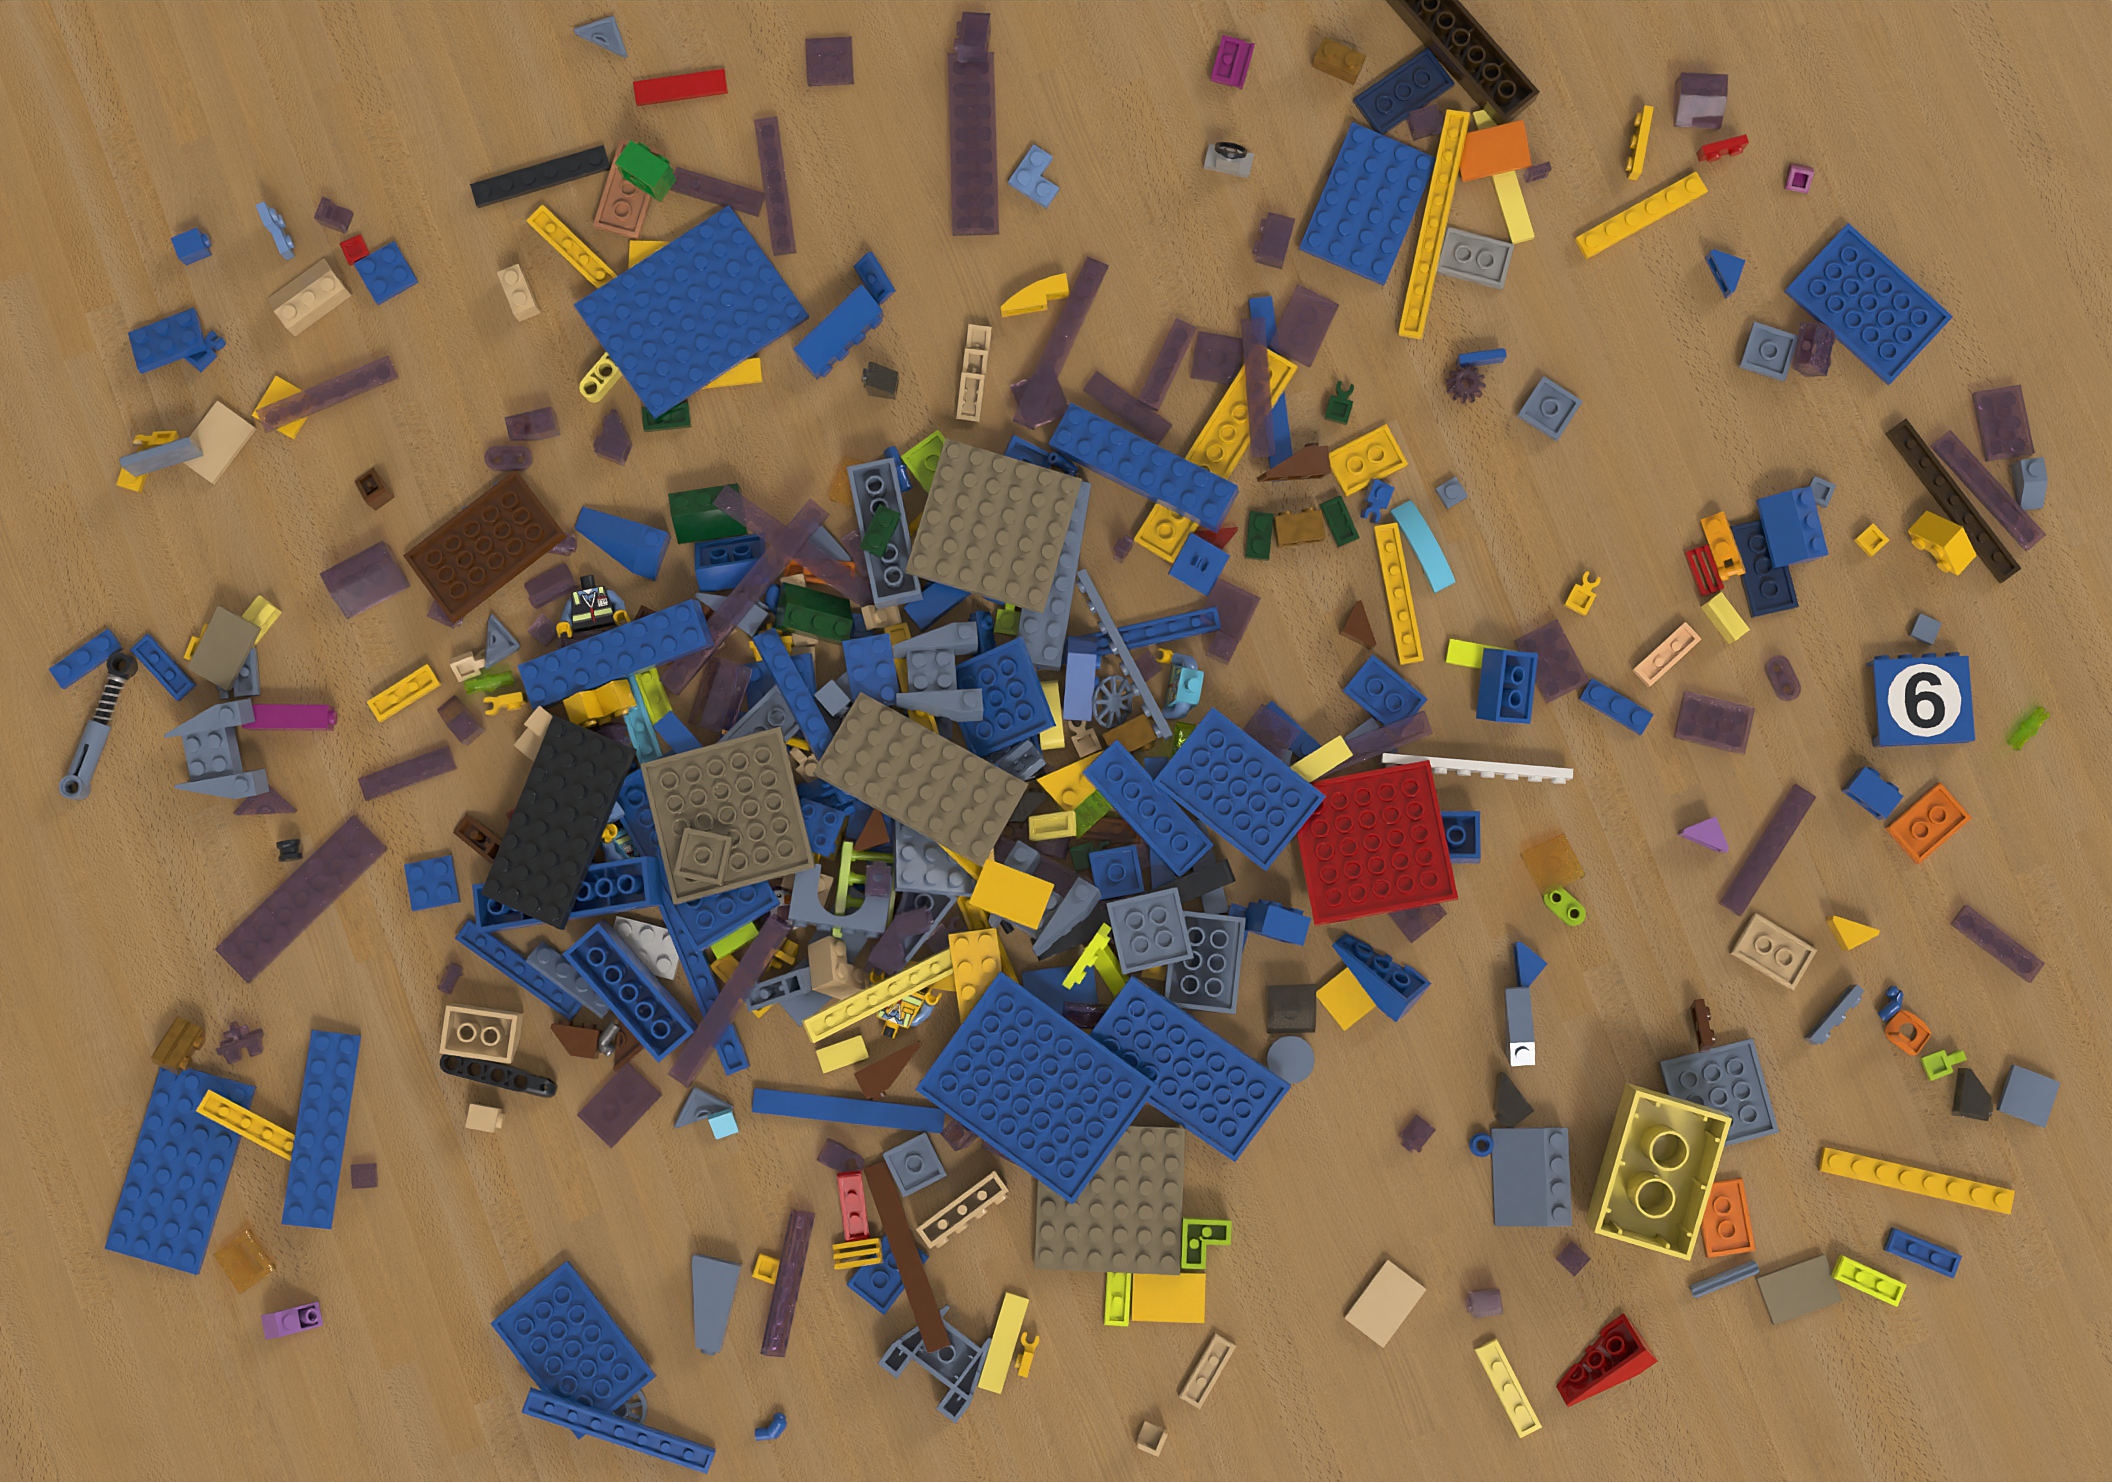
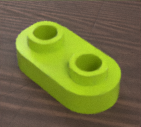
M1551 886L1544 891L1542 896L1544 905L1566 925L1576 926L1584 921L1586 917L1584 907L1560 886ZM1554 893H1557L1560 896V900L1558 902H1554L1552 900V895ZM1572 909L1576 910L1578 913L1576 918H1572L1570 916V911Z

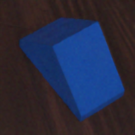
M1714 249L1707 254L1705 260L1726 299L1736 290L1746 260Z
M1515 942L1512 945L1517 987H1528L1548 963L1522 942Z

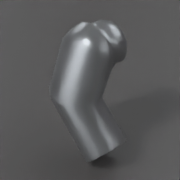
M612 1021L599 1036L598 1051L604 1053L606 1057H610L614 1052L615 1046L611 1045L610 1042L620 1030V1027Z

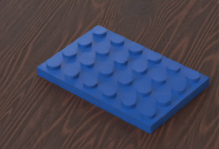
M1352 122L1298 250L1384 286L1435 166L1436 158Z
M1849 223L1784 291L1887 385H1890L1953 317Z
M1213 706L1153 781L1154 784L1265 871L1326 797Z
M569 1261L562 1264L490 1323L541 1391L610 1414L657 1376ZM572 1430L578 1440L586 1435Z

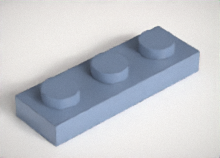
M1857 984L1850 985L1804 1039L1811 1045L1823 1044L1831 1035L1829 1031L1834 1026H1839L1845 1020V1013L1850 1007L1853 1009L1862 1000L1860 996L1864 990Z

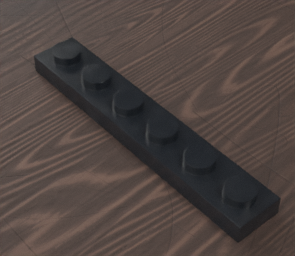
M602 145L470 184L477 208H482L611 169L606 149Z

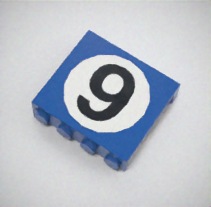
M1959 652L1945 653V657H1936V653L1922 654V658H1913V654L1898 655V659H1889V655L1875 656L1874 660L1868 662L1867 666H1873L1878 736L1872 738L1873 747L1958 744L1975 741L1969 656H1960Z

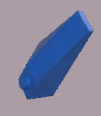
M582 507L575 526V530L626 567L630 572L656 581L671 540V536L667 532Z
M1347 933L1332 945L1376 1006L1395 1022L1409 1012L1432 984L1414 968L1408 965L1402 967L1392 962L1393 957L1387 954L1383 957L1373 952V948L1370 945Z

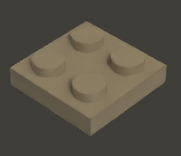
M685 827L674 875L723 886L733 838Z

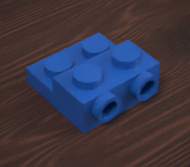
M819 777L809 783L803 782L797 786L800 801L803 797L847 813L846 816L855 812L851 801L841 806L831 785Z

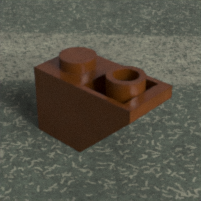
M559 1019L558 1024L551 1023V1030L570 1056L598 1059L599 1036L603 1030L596 1029L597 1025L582 1023V1027L573 1026V1021Z

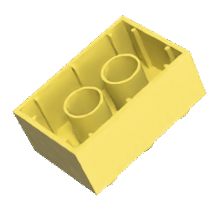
M1626 1083L1585 1223L1594 1233L1690 1261L1732 1118L1714 1108Z

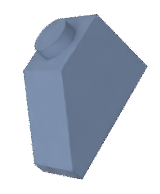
M2044 457L2024 459L2011 465L2018 512L2043 508L2048 482Z

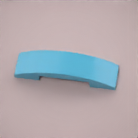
M1410 500L1390 510L1393 519L1398 523L1399 530L1403 531L1424 570L1423 574L1433 592L1436 593L1455 583L1454 576L1440 546L1414 503Z

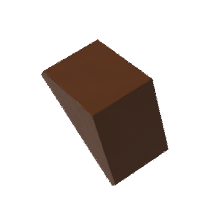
M374 468L354 481L364 501L374 510H378L395 497Z
M1362 600L1355 603L1340 635L1368 649H1372L1377 644Z
M875 808L853 848L858 853L891 843L882 813Z

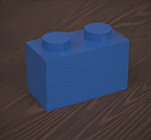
M1871 767L1859 768L1842 789V792L1878 820L1887 819L1903 798V795L1898 792L1899 788L1896 785L1883 781L1875 769Z

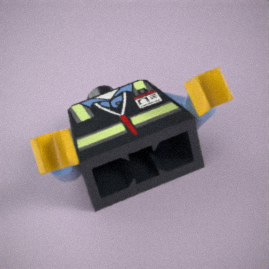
M586 575L580 577L582 590L573 591L571 598L567 600L556 630L559 638L563 632H567L568 637H572L571 627L574 632L580 633L615 625L619 627L622 620H626L628 623L631 620L626 612L624 601L613 590H608L605 586L596 587L594 575Z

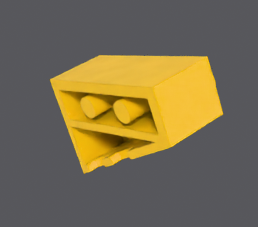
M1103 751L1036 779V782L1063 812L1074 811L1096 791L1095 787L1081 772Z

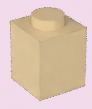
M471 1103L465 1128L491 1133L499 1132V1128L502 1129L505 1122V1114H502L503 1108Z

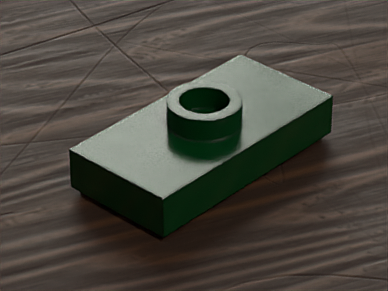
M1341 495L1319 504V508L1322 510L1323 517L1337 548L1360 538Z

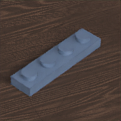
M541 942L528 956L526 962L600 1018H603L610 1010L608 1005L571 963L544 942Z

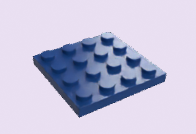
M1018 637L955 666L957 690L982 688L983 720L958 722L969 752L983 758L1056 726L1023 637Z

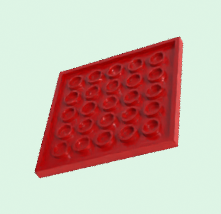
M1430 760L1310 782V784L1326 796L1297 832L1315 926L1458 900Z

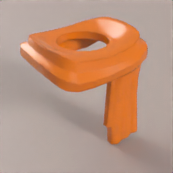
M1900 1010L1896 1012L1887 1024L1885 1035L1888 1040L1908 1055L1914 1056L1919 1053L1928 1041L1931 1031L1916 1015L1907 1010ZM1910 1023L1915 1027L1916 1036L1912 1041L1899 1032L1902 1024Z

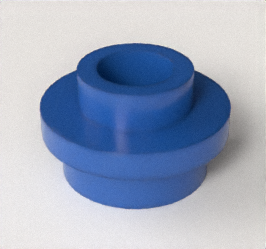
M1476 1133L1469 1141L1471 1152L1478 1157L1488 1156L1494 1147L1492 1138L1485 1133ZM1479 1140H1483L1485 1142L1484 1149L1477 1148V1142Z

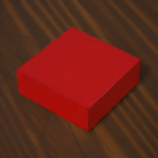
M361 234L339 243L350 266L370 255Z

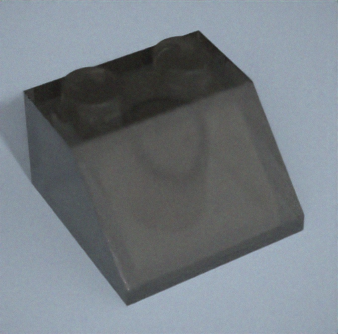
M1316 984L1265 986L1267 1034L1315 1033L1317 1011Z

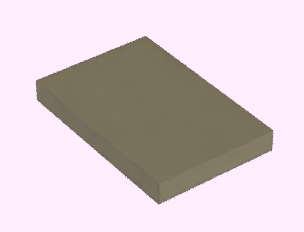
M218 605L187 668L224 690L230 691L262 628L226 607Z
M1820 1254L1755 1278L1773 1325L1842 1301L1836 1282L1831 1277L1832 1272L1825 1254Z

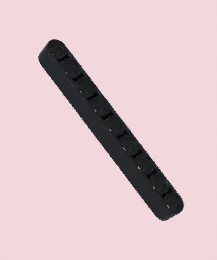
M1228 859L1140 895L1177 887L1180 902L1184 903L1231 884L1236 879ZM1105 908L1090 914L1085 920L1080 921L1070 932L1060 937L1050 948L1040 956H1037L1038 961L1091 941L1103 923L1111 927L1108 909ZM1034 938L1030 939L1032 946H1034V944L1037 941Z

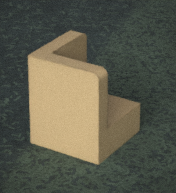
M1144 1420L1135 1442L1136 1448L1159 1457L1168 1435L1167 1430Z

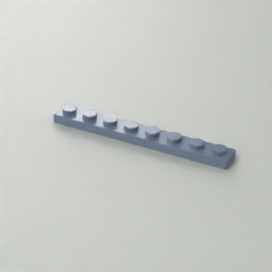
M1084 568L1077 572L1079 580L1075 582L1081 593H1087L1090 600L1086 601L1092 614L1097 612L1100 618L1097 624L1103 635L1108 633L1111 639L1108 644L1113 654H1119L1122 659L1119 665L1124 675L1129 674L1132 678L1133 683L1130 686L1135 696L1141 695L1144 701L1141 707L1147 717L1152 716L1155 722L1152 725L1158 738L1163 737L1166 742L1174 738Z

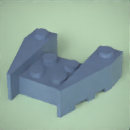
M976 621L951 623L893 645V658H906L909 693H896V707L912 711H923L929 713V715L947 717L956 722L983 720L982 688L957 690L954 656L977 654Z
M251 698L214 705L164 734V738L182 736L191 781L174 785L175 789L232 799L270 792L265 768L243 772L234 726L255 722Z
M1018 840L1006 858L1004 865L1032 875L1042 859L1039 852ZM1078 877L1065 898L1052 891L1037 930L993 913L990 914L988 922L995 929L1003 919L1037 941L1032 950L1036 956H1040L1063 935L1065 936L1080 921L1085 920L1102 896L1098 888Z
M946 1304L939 1311L951 1346L928 1354L917 1325L895 1340L878 1364L895 1378L900 1376L911 1359L920 1364L950 1388L936 1406V1409L956 1424L971 1404L992 1339L988 1336L981 1347H979L943 1319V1316L950 1308Z

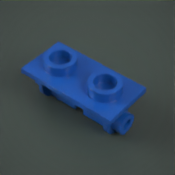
M975 611L976 613H971L968 622L976 621L978 650L977 654H973L974 657L997 647L994 640V623L991 612Z

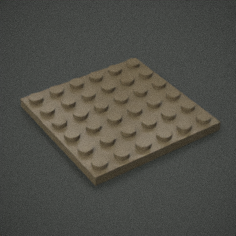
M945 438L905 573L1043 614L1082 479Z
M781 727L640 764L674 905L816 868ZM685 827L733 838L723 886L674 875Z
M1129 1125L1073 1205L1038 1180L1034 1269L1180 1275L1185 1128Z

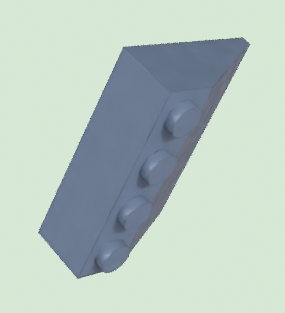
M1183 911L1193 958L1167 964L1164 997L1180 1008L1236 1014L1246 918Z
M1491 1128V1138L1494 1143L1492 1150L1494 1226H1572L1568 1128Z

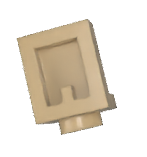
M867 605L861 608L867 631L884 630L886 627L898 625L902 622L897 605L877 609L875 605Z

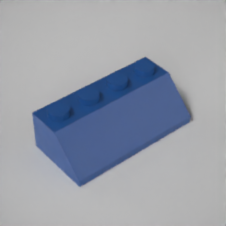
M862 284L793 348L797 360L817 380L821 376H827L833 369L832 365L836 361L844 360L849 354L848 350L854 344L859 345L866 338L865 334L871 328L873 330L876 329L883 321V310Z

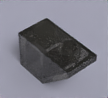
M869 362L868 369L864 368L862 374V382L868 396L896 400L900 379L899 373L874 362Z
M1042 788L1028 789V793L1023 794L1008 822L1024 823L1047 800V792H1042Z

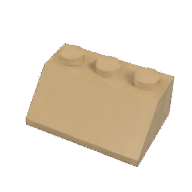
M323 258L267 300L286 329L294 336H297L352 295Z
M457 1003L446 1005L439 1053L511 1064L520 1040L524 1013Z

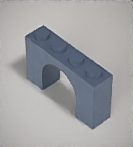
M815 864L816 868L795 873L788 921L792 922V926L806 928L807 924L816 925V929L821 931H831V928L841 929L840 933L855 935V932L865 933L864 937L878 939L879 935H884L893 876L869 872L863 905L851 915L836 916L827 912L818 899L817 890L821 865Z

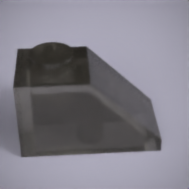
M1958 1068L1952 1116L1988 1121L1993 1113L1992 1097L1971 1069Z
M1499 1072L1496 1076L1493 1109L1497 1114L1494 1117L1502 1127L1507 1126L1512 1129L1534 1112V1109L1505 1072Z

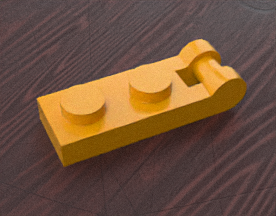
M1722 511L1701 519L1700 521L1721 580L1726 581L1735 574L1738 576L1745 574V567L1725 512ZM1732 559L1733 565L1727 567L1725 561Z

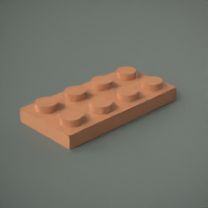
M620 139L593 226L599 230L639 241L652 197L622 178L615 161L629 141ZM649 147L650 153L656 157L658 154L665 157V151Z

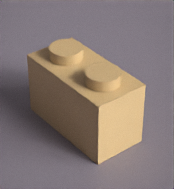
M519 264L497 272L512 312L519 322L541 313L526 275Z

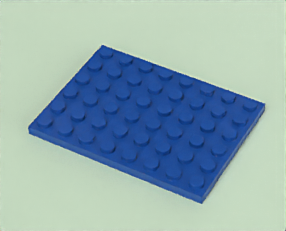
M729 205L573 304L578 314L654 419L809 319L808 313Z
M1000 971L915 1090L1073 1205L1158 1085Z

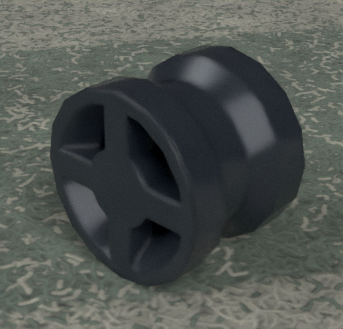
M300 839L276 842V847L280 850L279 862L303 859V854L299 851Z

